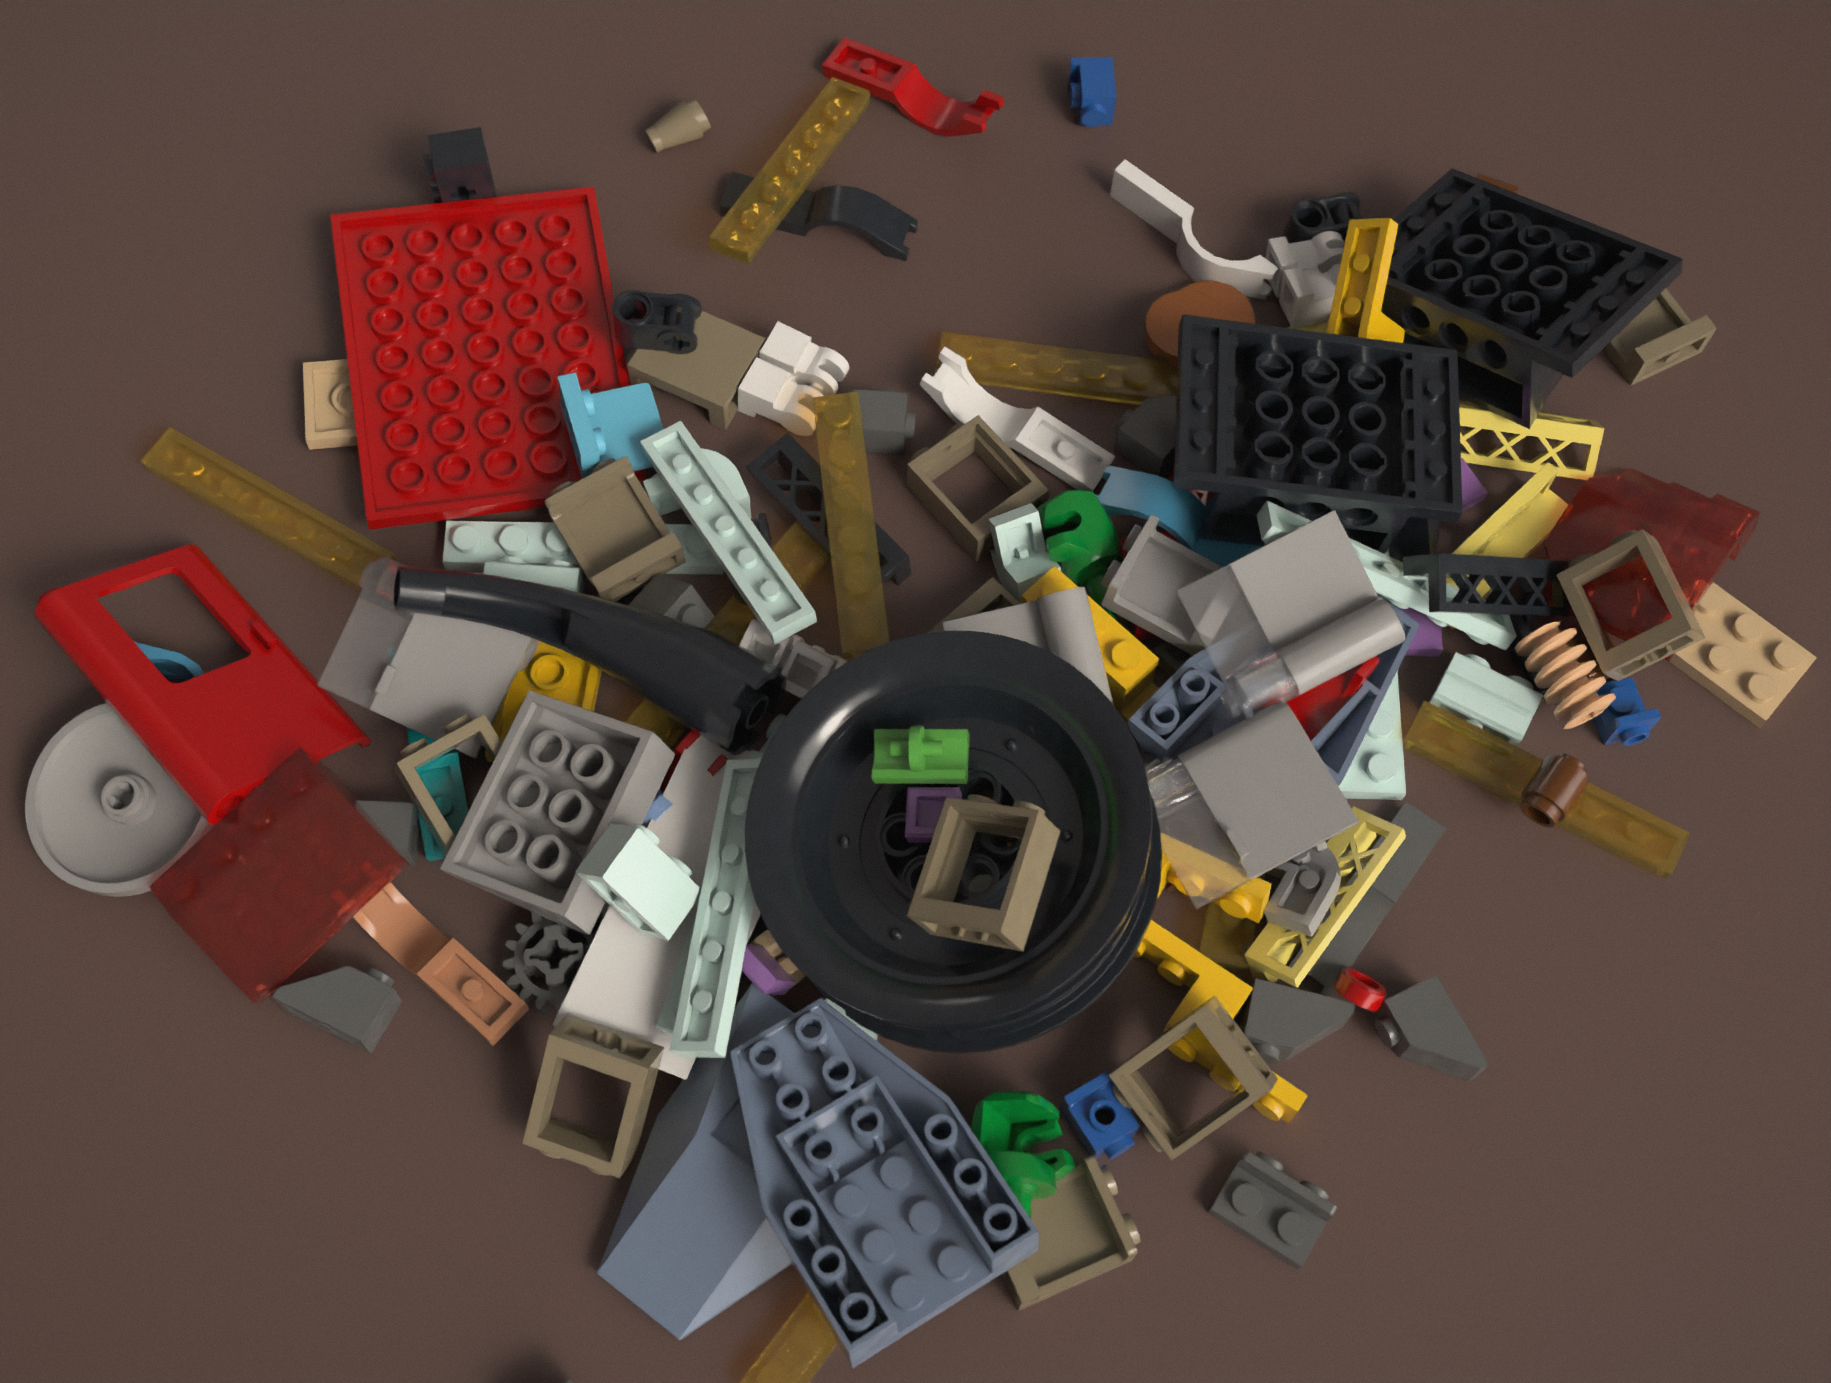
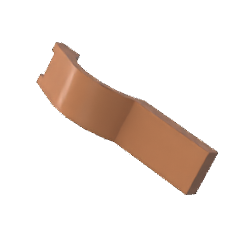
M367 860L361 866V869L368 878L349 897L339 889L331 897L397 963L418 980L422 981L490 1045L494 1046L529 1010L527 1004L455 938L445 935L405 899L389 879Z

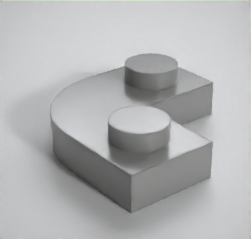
M1326 841L1266 872L1269 875L1282 879L1264 909L1268 922L1313 937L1335 899L1341 882L1338 862L1332 851L1327 847Z

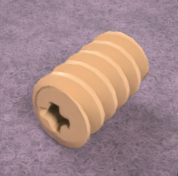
M1552 622L1527 635L1516 645L1515 649L1519 656H1529L1525 662L1527 671L1532 673L1539 672L1534 679L1535 684L1541 689L1549 688L1544 695V699L1547 704H1559L1553 713L1556 720H1569L1563 728L1567 730L1579 726L1602 713L1616 699L1614 693L1601 696L1597 694V691L1606 683V679L1604 677L1588 679L1587 675L1594 669L1596 663L1594 660L1583 663L1578 662L1577 659L1587 649L1585 644L1569 647L1567 644L1577 634L1575 628L1560 631L1558 629L1560 622Z

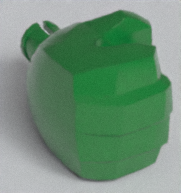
M1082 490L1062 491L1038 507L1049 559L1053 562H1062V573L1078 587H1085L1087 595H1090L1100 607L1116 620L1112 611L1101 606L1108 589L1101 585V582L1114 559L1120 563L1124 561L1118 533L1094 492Z
M1029 1091L994 1092L984 1097L976 1105L971 1130L1031 1219L1032 1199H1041L1054 1195L1057 1192L1056 1181L1068 1175L1075 1168L1072 1155L1064 1149L1030 1154L1031 1148L1035 1144L1045 1143L1063 1135L1057 1122L1059 1120V1111L1050 1101Z

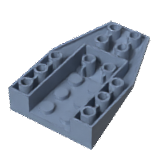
M754 983L751 984L734 1008L725 1058L699 1057L691 1068L687 1079H683L658 1114L597 1271V1274L679 1341L793 1264L763 1211L730 1051L794 1013L771 995L762 993Z
M822 998L730 1051L764 1214L852 1369L1038 1251L1039 1231L950 1097Z

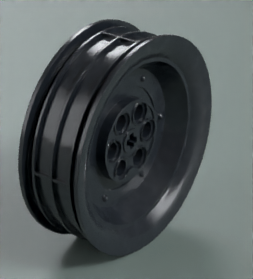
M979 631L923 633L897 639L875 647L829 673L792 708L776 730L754 776L747 804L745 857L748 877L758 909L778 946L792 963L810 979L825 998L845 1010L846 1016L887 1040L912 1048L960 1054L988 1052L1025 1043L1063 1026L1098 1000L1123 973L1137 952L1148 930L1157 902L1162 871L1161 830L1145 766L1136 741L1126 722L1110 699L1073 665L1047 650L1004 635ZM912 725H923L924 729H968L970 737L967 784L874 783L872 780V768L875 753V729H910ZM959 787L963 800H967L969 795H975L981 790H990L994 792L991 800L995 801L998 805L1013 807L1014 802L1023 801L1039 806L1045 811L1044 816L1060 831L1023 951L931 935L907 916L931 843H914L907 850H894L895 842L899 837L905 835L908 788ZM976 832L953 902L1000 910L1022 838H1018L1011 847L1003 849L995 846V841L999 835ZM982 874L992 876V882L985 891L975 893L968 890L971 880L976 876Z

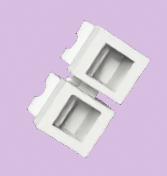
M1326 231L1316 235L1312 240L1288 243L1285 236L1268 239L1266 259L1279 268L1278 273L1268 281L1276 297H1280L1279 303L1292 329L1328 320L1345 244L1341 235L1335 231Z
M778 321L760 350L759 358L756 357L738 387V411L755 417L757 413L781 423L787 430L797 435L810 436L818 425V418L816 416H822L828 407L827 399L833 398L838 390L837 382L844 380L849 371V364L835 350L812 343L811 337Z
M758 619L751 620L740 643V646L781 669L780 674L786 677L785 690L800 698H803L810 689L829 673L848 662L837 655L827 654L825 649L817 645L810 646L804 643V639L796 634L774 644Z

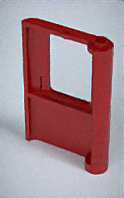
M185 545L63 587L51 588L45 591L38 599L34 611L35 619L211 825L225 823L241 812L247 805L253 788L358 743L361 748L370 745L371 740L198 545ZM170 573L175 574L182 579L248 654V657L182 683L169 682L97 598L118 591H125L132 586Z

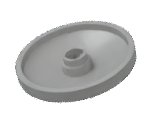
M107 703L95 706L76 716L51 738L33 767L26 791L25 819L32 845L42 862L51 872L70 885L103 896L122 897L138 895L167 884L183 873L199 857L217 826L207 822Z

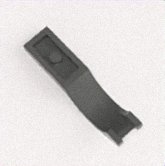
M1407 801L1391 821L1392 824L1404 828L1406 838L1307 974L1324 986L1319 993L1320 995L1330 997L1335 990L1333 984L1341 970L1351 967L1447 829ZM1381 836L1372 849L1379 848L1386 837ZM1357 871L1354 873V875L1351 877V879L1348 881L1345 887L1350 886L1354 883V881L1358 877ZM1330 908L1328 909L1320 924L1325 923L1327 918L1330 916ZM1303 948L1300 949L1289 967L1292 968L1303 953Z

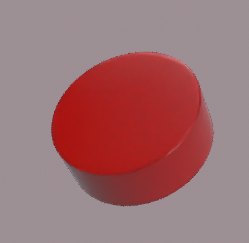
M1353 968L1342 969L1333 984L1336 991L1347 1000L1370 1011H1378L1387 996L1386 989L1378 981Z

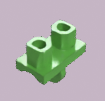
M912 725L910 729H875V753L872 768L873 782L885 784H967L970 737L968 729H924L923 725Z

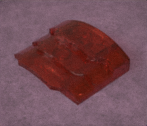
M1629 468L1621 476L1590 477L1559 518L1546 539L1544 548L1548 560H1564L1570 563L1581 555L1587 553L1597 554L1612 546L1611 541L1624 532L1631 530L1640 531L1643 529L1657 539L1695 615L1697 605L1727 559L1730 558L1735 561L1755 531L1760 512L1720 494L1709 498L1675 482L1667 484ZM1642 555L1582 586L1602 629L1624 641H1628L1672 618ZM1552 581L1548 582L1542 594L1549 606H1552ZM1569 603L1570 615L1577 618ZM1674 654L1664 658V660L1670 661Z

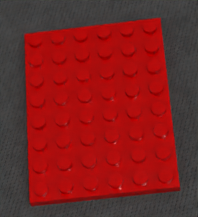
M585 187L331 214L365 510L369 530L546 507L544 501L550 497L551 492L555 488L569 481L576 483L582 480L560 406L557 376L576 373L581 390L589 388L591 394L629 386L623 347L615 338L612 308L614 296L595 188ZM644 469L633 471L644 489L643 481L646 480Z

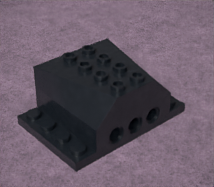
M1451 168L1393 219L1398 224L1381 312L1405 330L1403 343L1458 351L1460 398L1530 429L1562 376L1565 375L1573 378L1682 273L1683 259Z
M1182 315L1178 326L1174 487L1208 491L1199 538L1265 546L1266 544L1261 539L1257 514L1266 501L1311 521L1335 510L1350 539L1383 554L1386 553L1409 516L1457 522L1463 513L1458 351Z

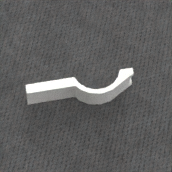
M1126 159L1114 170L1110 196L1177 243L1176 253L1181 267L1195 282L1218 281L1233 286L1246 297L1263 300L1272 293L1273 288L1263 280H1271L1278 273L1279 268L1261 255L1249 260L1236 261L1213 256L1199 245L1192 234L1191 220L1194 208Z
M947 347L943 348L938 357L943 364L934 377L926 373L920 385L956 424L960 422L966 424L979 415L1009 448L1015 449L1075 489L1093 492L1102 478L1107 465L1110 466L1115 458L1114 455L1040 407L1032 409L1016 408L993 397L974 380L967 369L964 358Z

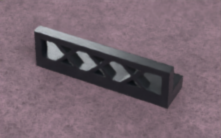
M786 433L746 466L747 472L867 597L890 578L898 586L911 575L910 559L907 553L789 433ZM778 459L779 464L791 475V480H771L763 470ZM782 490L790 491V496L788 497ZM797 491H806L821 506V511H801L796 506ZM812 521H820V529ZM827 522H836L852 538L851 543L831 542L826 537ZM842 552L850 553V560ZM857 553H866L880 567L868 579L856 568Z
M1444 553L1403 557V576L1428 577L1429 612L1570 617L1569 600L1557 577V574L1569 568V561ZM1446 578H1452L1460 589L1451 602H1446ZM1482 580H1485L1492 590L1485 602L1476 590ZM1515 581L1518 582L1524 591L1518 603H1516L1508 591ZM1547 581H1552V606H1549L1541 594V590Z

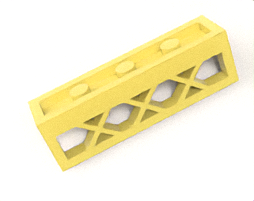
M1459 400L1460 426L1470 427L1462 434L1460 432V444L1462 443L1467 450L1461 451V458L1466 463L1537 473L1547 464L1542 462L1552 457L1556 464L1552 465L1559 470L1556 476L1593 481L1605 429L1596 420L1539 412L1531 428L1528 429L1471 402ZM1481 429L1493 430L1501 441L1500 445L1487 454L1475 453L1466 441ZM1501 432L1514 433V435L1506 440ZM1527 435L1538 437L1546 448L1544 452L1531 461L1519 459L1511 446ZM1546 438L1560 441L1550 446ZM1572 442L1588 444L1583 468L1564 466L1556 453ZM1507 450L1512 458L1498 455Z
M1549 462L1545 464L1452 554L1526 558L1568 518L1573 510L1571 506L1549 489L1559 470ZM1446 578V583L1457 587L1452 578ZM1482 580L1476 588L1482 599L1492 591L1485 580Z
M1353 806L1352 810L1357 816L1359 823L1330 838L1326 843L1327 847L1334 854L1341 873L1338 893L1329 907L1331 911L1330 916L1325 923L1318 926L1313 937L1268 922L1244 955L1254 980L1257 978L1275 983L1279 978L1298 988L1406 838L1404 828ZM1376 833L1386 837L1379 848L1372 849L1378 841ZM1357 871L1358 877L1356 878L1354 883L1350 886L1345 887V885ZM1302 947L1303 953L1293 967H1289V963Z

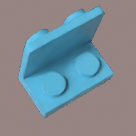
M576 373L557 376L560 406L582 479L591 475L592 470L601 462L608 459L618 460L624 456H627L633 471L653 467L643 453L640 441L664 428L649 383L645 382L591 394L589 388L581 390Z

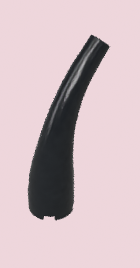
M400 566L397 568L393 595L394 610L487 624L520 633L564 650L622 682L668 716L732 755H739L745 752L759 739L760 734L752 729L761 720L766 711L775 716L785 692L786 677L780 674L781 669L710 630L672 617L564 588L509 577L465 571Z

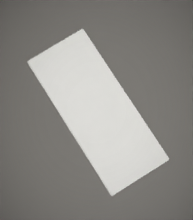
M701 735L688 749H684L663 793V796L673 805L656 821L651 818L647 827L659 838L660 842L657 846L667 856L670 855L679 859L690 868L692 874L689 878L700 888H702L726 764L714 776L707 769L721 753L729 760L750 759L752 754L745 750V752L739 755H732ZM700 897L669 940L640 934L610 905L553 1022V1026L556 1027L566 1014H570L663 1046L664 1051L659 1069L682 1079H687L696 1057H679L669 1051L673 1034L658 1030L656 1023L695 916ZM756 902L753 906L747 943L761 914Z

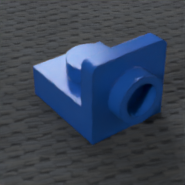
M1632 677L1605 683L1597 691V694L1601 696L1614 693L1616 699L1602 713L1593 718L1603 745L1621 741L1622 745L1629 746L1647 739L1650 736V731L1661 719L1658 709L1646 711Z

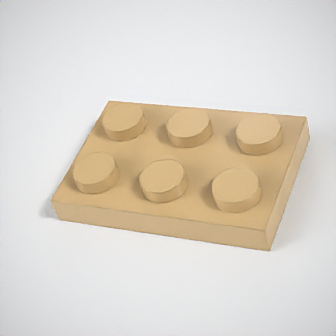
M340 359L303 363L305 434L309 450L357 446L348 360Z
M1700 573L1684 592V595L1706 638L1665 659L1760 728L1817 657ZM1669 611L1657 625L1672 618Z

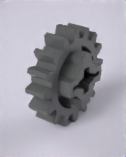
M531 912L534 924L528 928L518 923L515 928L521 935L520 940L506 941L505 944L514 954V958L502 961V966L508 972L516 973L508 979V986L513 991L522 990L519 997L527 1006L536 1001V1010L540 1014L546 1015L552 1005L559 1012L597 933L598 921H596L590 935ZM569 930L584 936L589 945L584 946L582 942L572 943ZM564 952L568 958L561 959L559 968L554 969L550 963L557 962L559 953ZM534 975L536 978L546 977L549 991L535 986L530 976Z

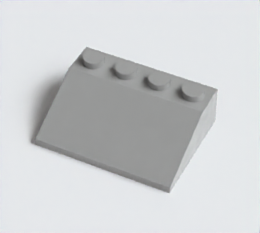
M528 691L440 869L449 875L544 918L590 935L606 901L575 871L611 823L632 827L634 824H643L675 754L652 731Z

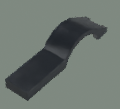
M732 172L720 204L722 217L804 237L811 229L819 226H840L852 229L872 240L879 246L884 256L907 261L909 256V248L903 245L907 232L916 234L918 228L917 219L876 194L857 187L835 185L820 188L814 192Z

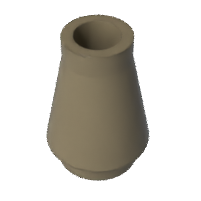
M693 98L687 102L682 99L653 126L644 131L655 152L659 153L664 149L704 138L703 133L711 129V126L700 104Z

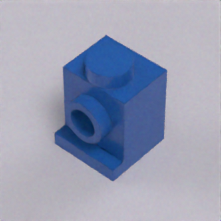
M1113 57L1071 58L1067 90L1070 92V108H1077L1079 126L1097 127L1100 125H1112L1116 104Z
M1107 1071L1064 1096L1059 1109L1089 1156L1094 1155L1095 1159L1106 1154L1108 1159L1112 1160L1134 1146L1135 1142L1132 1137L1136 1135L1140 1126L1129 1108L1124 1107L1116 1098L1112 1090V1079ZM1101 1109L1107 1110L1113 1122L1109 1125L1100 1124L1095 1118V1112Z

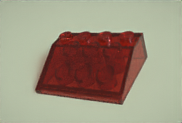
M299 747L149 887L178 925L254 1004L259 1005L403 871L409 863L332 771Z

